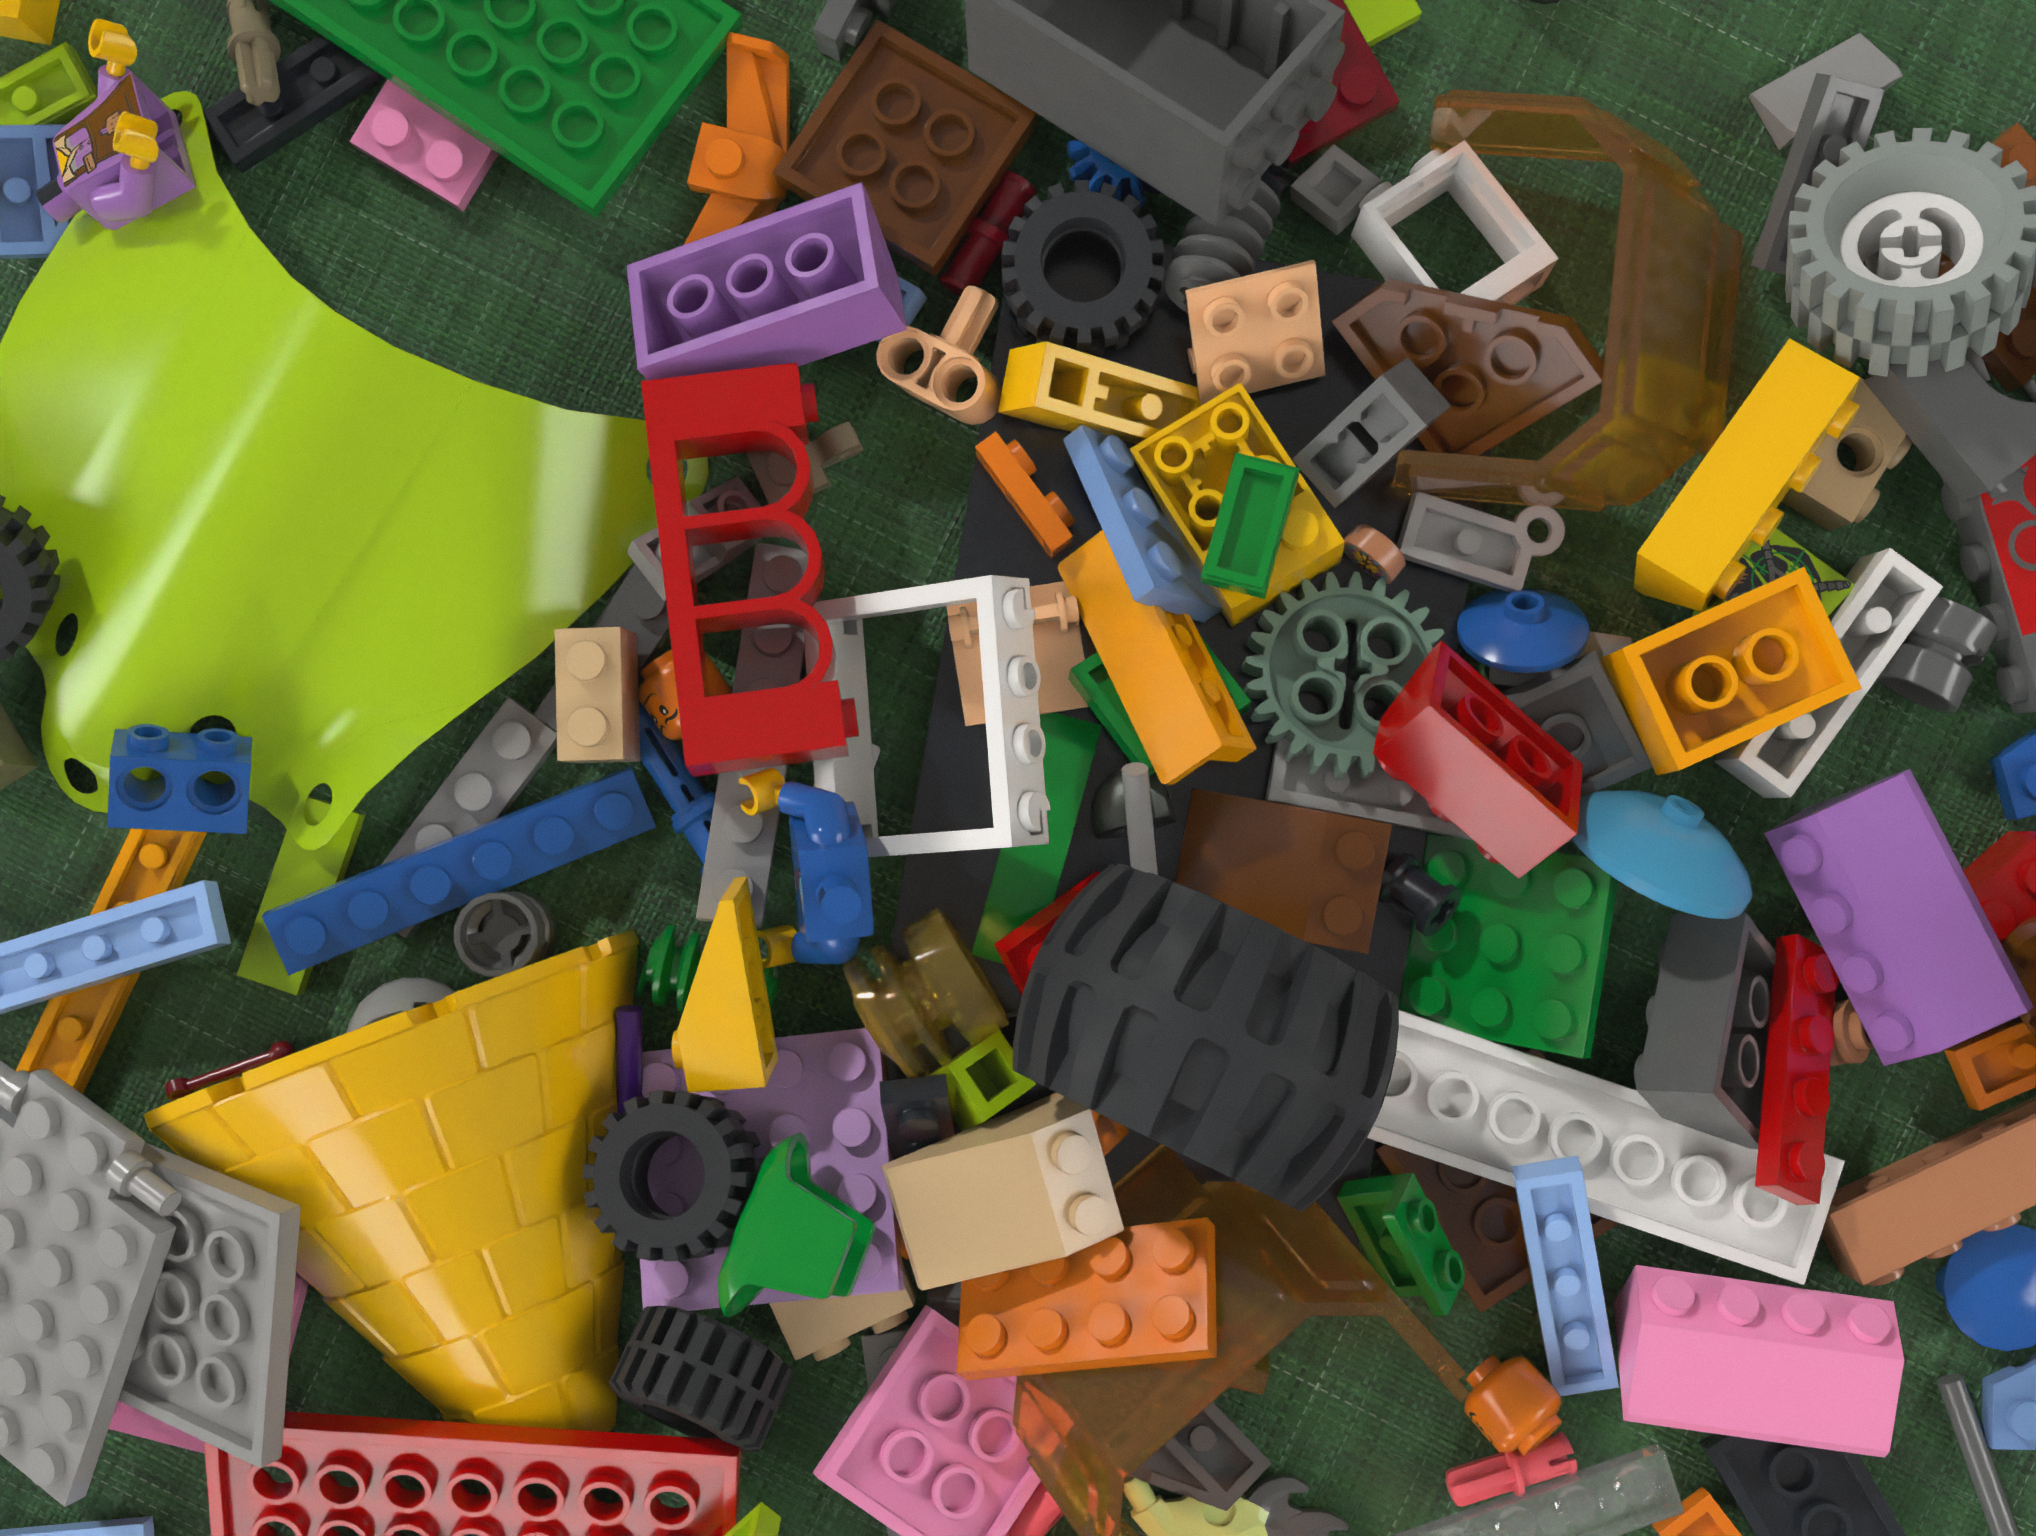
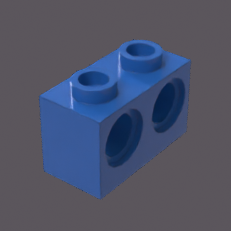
M153 724L135 725L128 730L115 729L110 753L107 827L246 834L252 737L238 736L233 731L219 728L205 729L198 734L169 732L166 728ZM139 767H150L159 771L163 776L156 780L147 781L135 777L130 771ZM209 771H220L226 773L232 779L223 784H211L204 781L200 775Z

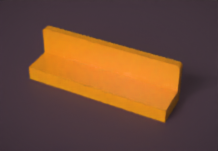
M1103 530L1059 563V573L1070 595L1076 596L1078 611L1162 784L1173 785L1209 760L1238 762L1257 749L1191 616L1185 613L1177 615L1164 611L1159 606H1148L1135 602Z

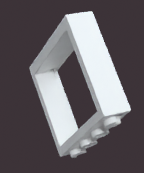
M988 575L816 602L813 607L827 622L836 652L835 675L832 681L838 680L842 699L853 697L855 699L859 737L847 738L849 757L813 761L815 787L837 793L845 802H854L866 839L868 857L1049 844L1047 810L1051 809L1045 793L1043 767L1046 742L1043 731L1040 728L1038 690L1041 676L1038 664L1035 661L1033 636L1035 609H1031L1029 578ZM977 602L994 828L879 837L862 619ZM803 629L806 672L808 675L812 672L819 658V643L808 631Z

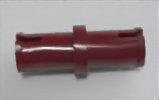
M1005 172L978 217L974 218L967 229L965 240L946 272L939 279L940 283L949 291L961 297L964 289L968 286L981 288L998 257L1002 255L1004 241L1008 242V228L1015 215L1022 218L1024 215V204L1035 195H1038L1037 189L1030 182L1013 172Z

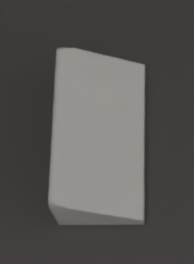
M1858 33L1754 91L1748 97L1777 148L1781 150L1793 143L1816 73L1839 77L1885 91L1900 80L1903 74L1894 62L1861 33Z

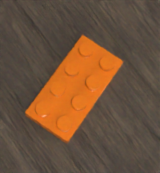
M1207 1217L1124 1227L1125 1231L1069 1256L961 1281L956 1373L966 1380L1217 1358L1216 1226Z

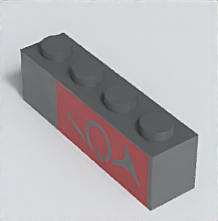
M2036 454L2021 466L2027 475L2014 487L1994 499L1986 492L1961 501L1942 478L1944 484L1941 490L1942 505L1947 516L1952 521H1955L1962 543L1959 552L1960 564L1965 576L1974 583L1981 606L1978 613L1991 620L1998 628V632L1992 642L1999 666L1996 672V683L2002 698L2010 704L2013 715L2036 712Z

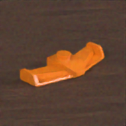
M730 32L726 39L727 128L704 122L701 124L687 184L690 190L710 196L684 245L773 214L779 203L786 199L788 189L776 182L773 171L790 148L789 54L773 42Z

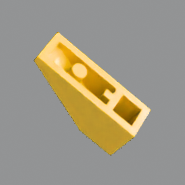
M1045 341L1009 350L998 413L1071 432L1084 425L1106 435H1115L1124 442L1138 444L1202 405L1200 403L1198 387Z
M748 876L735 877L719 901L678 1029L674 1031L672 1036L673 1062L677 1069L684 1070L688 1093L766 1087L779 1060Z

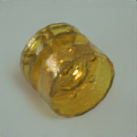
M939 907L901 930L903 940L911 957L909 960L901 964L881 943L870 949L874 961L882 974L880 978L877 979L859 957L842 967L851 987L855 1009L864 1026L883 1054L893 1060L908 1078L922 1077L929 1073L926 1061L918 1047L921 1043L925 1044L941 1065L951 1060L950 1049L942 1030L950 1025H953L960 1035L974 1046L1010 1023L1004 1008L956 929Z

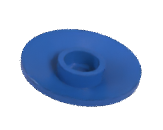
M1522 588V590L1512 593L1496 590L1474 599L1462 610L1458 619L1457 635L1464 650L1471 657L1489 667L1515 673H1537L1562 667L1576 659L1584 651L1588 643L1589 623L1585 614L1578 606L1558 594L1533 588Z

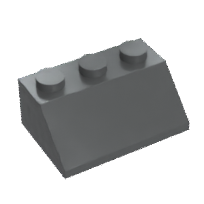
M1742 913L1737 917L1729 919H1713L1692 914H1671L1667 938L1660 942L1658 948L1660 973L1656 993L1650 997L1647 1003L1646 1020L1648 1033L1644 1052L1638 1056L1635 1062L1634 1079L1637 1092L1663 1119L1749 1149H1758L1773 968L1777 952L1747 913Z

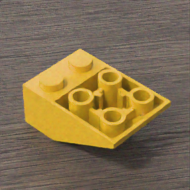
M1241 382L1129 449L1168 522L1200 573H1202L1235 452L1296 467ZM1299 474L1266 598L1262 599L1208 585L1223 609L1221 612L1231 628L1276 602L1279 594L1283 591L1289 594L1298 589L1302 580L1307 578L1311 581L1341 563L1345 541L1301 474Z

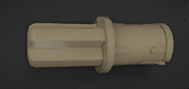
M227 0L226 7L232 35L228 39L227 49L229 57L237 64L240 89L246 94L247 102L254 106H260L264 101L274 103L280 95L276 62L279 60L281 48L278 38L271 31L268 1L256 0L258 10L256 11L254 0Z

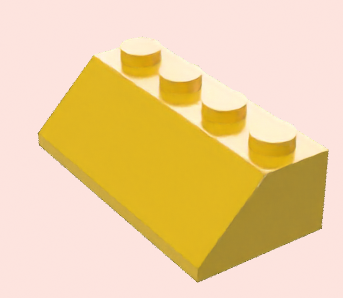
M1789 338L1637 552L1633 589L1645 596L1701 612L1704 611L1714 595L1725 600L1746 570V566L1738 561L1750 544L1754 542L1763 547L1781 522L1785 513L1777 509V506L1791 488L1801 493L1818 470L1823 460L1815 455L1818 448L1828 435L1839 440L1855 418L1861 405L1852 400L1860 377Z

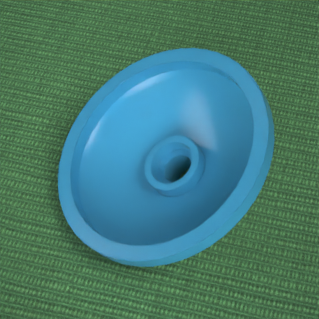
M1597 791L1580 796L1578 834L1572 838L1573 842L1597 866L1629 888L1673 909L1713 919H1729L1739 916L1744 912L1752 899V886L1745 866L1725 836L1714 825L1703 818L1704 812L1691 801L1675 795L1665 798L1643 791Z

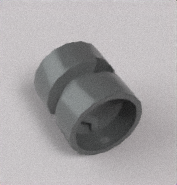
M1936 596L1907 636V641L1901 644L1877 680L1893 693L1913 703L1939 712L1955 713L1973 681V676L1967 667L1982 664L1998 632V628L1991 620L1967 606Z
M527 891L492 892L474 898L461 910L454 925V944L460 959L472 971L486 977H498L545 960L551 954L557 940V922L552 909L541 897Z

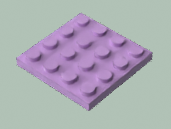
M871 1027L775 1038L779 1060L766 1087L692 1092L725 1102V1108L738 1111L747 1120L742 1126L746 1131L755 1132L761 1145L753 1148L756 1158H766L769 1151L783 1139L801 1132L809 1145L811 1177L813 1181L876 1223L877 1228L854 1289L849 1296L904 1290L899 1223L881 1165L893 1161L880 1101L879 1081H887L883 1028ZM672 1049L642 1052L643 1098H648L649 1092L660 1090L688 1092L684 1070L675 1067ZM674 1136L665 1141L651 1159L648 1169V1186L655 1203L671 1216H680L685 1213L700 1196L705 1178L702 1157L689 1139L684 1136ZM730 1245L728 1247H718L714 1249L715 1254L702 1258L664 1262V1260L648 1261L640 1259L643 1309L647 1306H672L688 1311L720 1308L717 1282ZM765 1288L749 1305L817 1298Z

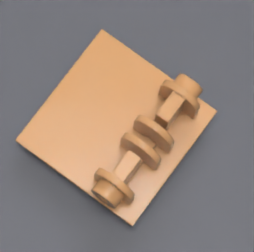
M1314 260L1185 290L1193 345L1192 348L1187 350L1192 373H1196L1201 405L1240 382L1247 393H1253L1325 375L1317 272Z
M1064 581L1030 586L1031 609H1035L1033 623L1035 661L1038 664L1041 676L1038 690L1039 715L1089 707L1068 679L1070 669L1085 660L1076 596L1070 595ZM977 602L946 606L965 726L985 724Z

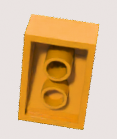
M1805 567L1602 657L1656 775L1682 770L1862 689Z

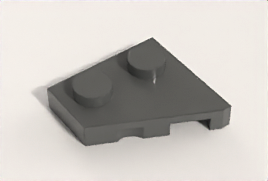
M1176 1367L1091 1456L1103 1468L1112 1469L1225 1511L1272 1464L1179 1367Z

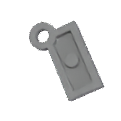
M1418 491L1411 496L1396 546L1403 553L1405 560L1512 593L1522 590L1532 557H1542L1551 554L1560 547L1564 539L1565 526L1557 511L1544 505H1535L1524 509L1516 515L1512 522ZM1534 519L1543 521L1548 527V537L1543 543H1536L1528 536L1527 527Z

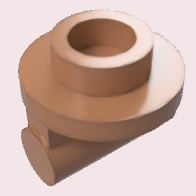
M1850 999L1835 1001L1833 1017L1835 1039L1831 1050L1830 1066L1844 1063H1863L1867 1059L1870 1049H1874V1046Z

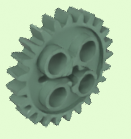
M1354 571L1344 588H1340L1333 572H1327L1322 581L1320 592L1306 578L1301 581L1297 589L1298 601L1283 591L1275 602L1278 613L1266 609L1263 611L1258 624L1264 632H1252L1246 644L1249 649L1259 654L1246 657L1241 667L1242 672L1258 677L1247 683L1243 690L1250 699H1262V703L1254 710L1250 717L1252 722L1271 720L1274 725L1265 742L1271 744L1285 737L1290 742L1285 760L1288 762L1292 761L1302 751L1309 754V773L1313 775L1324 761L1332 762L1335 780H1341L1344 777L1350 764H1355L1362 780H1366L1372 775L1375 768V760L1377 759L1372 753L1380 721L1374 720L1367 714L1364 709L1363 700L1375 698L1384 702L1389 708L1433 646L1444 635L1443 629L1424 631L1421 627L1422 622L1430 611L1427 607L1418 609L1411 614L1404 609L1410 593L1408 590H1403L1392 600L1385 597L1386 580L1382 577L1375 583L1372 590L1369 591L1363 589L1360 572ZM1352 622L1356 626V635L1349 662L1350 678L1357 680L1347 696L1348 707L1346 708L1350 727L1344 730L1339 726V712L1344 699L1346 676L1345 673L1338 671L1348 654V634L1345 623ZM1306 631L1323 633L1328 637L1332 650L1318 652L1311 649L1306 644L1303 633ZM1378 637L1386 640L1394 649L1395 658L1383 659L1377 657L1370 650L1367 639ZM1307 691L1319 694L1324 698L1328 712L1319 715L1309 713L1299 702L1298 694Z

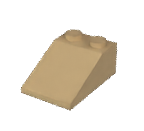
M1057 1092L881 1165L917 1286L922 1291L1066 1257L1125 1231L1091 1109Z

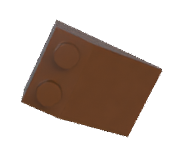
M1192 788L1174 882L1216 898L1251 916L1258 917L1305 942L1368 954L1392 824Z

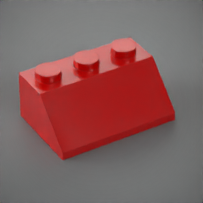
M1440 641L1432 648L1380 719L1372 754L1377 757L1379 764L1390 777L1397 781H1405L1423 796L1429 808L1439 819L1447 823L1453 822L1473 839L1477 849L1487 860L1494 864L1501 863L1519 879L1578 834L1583 764L1448 645Z

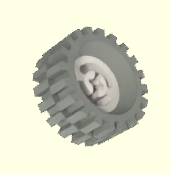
M1913 128L1912 141L1896 143L1894 130L1875 134L1874 147L1869 151L1864 152L1857 141L1840 149L1839 167H1836L1826 159L1813 170L1812 186L1802 183L1795 195L1794 211H1790L1788 224L1786 303L1791 302V318L1797 330L1808 325L1807 342L1818 352H1821L1831 343L1835 344L1834 362L1848 368L1852 367L1858 357L1869 359L1868 374L1887 377L1890 364H1907L1908 378L1927 376L1928 362L1938 359L1941 360L1945 372L1962 367L1965 363L1968 347H1971L1982 357L1996 347L1999 331L2009 335L2019 322L2021 308L2026 309L2036 265V185L2025 188L2028 171L2017 160L2003 168L2000 167L2003 149L1987 141L1978 152L1968 149L1970 134L1952 130L1947 143L1931 141L1933 128ZM1879 251L1877 275H1875L1864 266L1863 262L1869 256ZM1942 252L1951 259L1955 266L1938 277Z

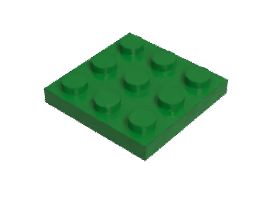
M1427 833L1421 869L1443 886L1453 884L1462 891V898L1453 916L1432 936L1425 937L1416 930V921L1412 920L1399 999V1010L1482 1039L1578 1058H1591L1618 880L1602 870L1588 857L1553 852L1518 879L1501 863L1494 864L1487 860L1477 849L1474 840Z

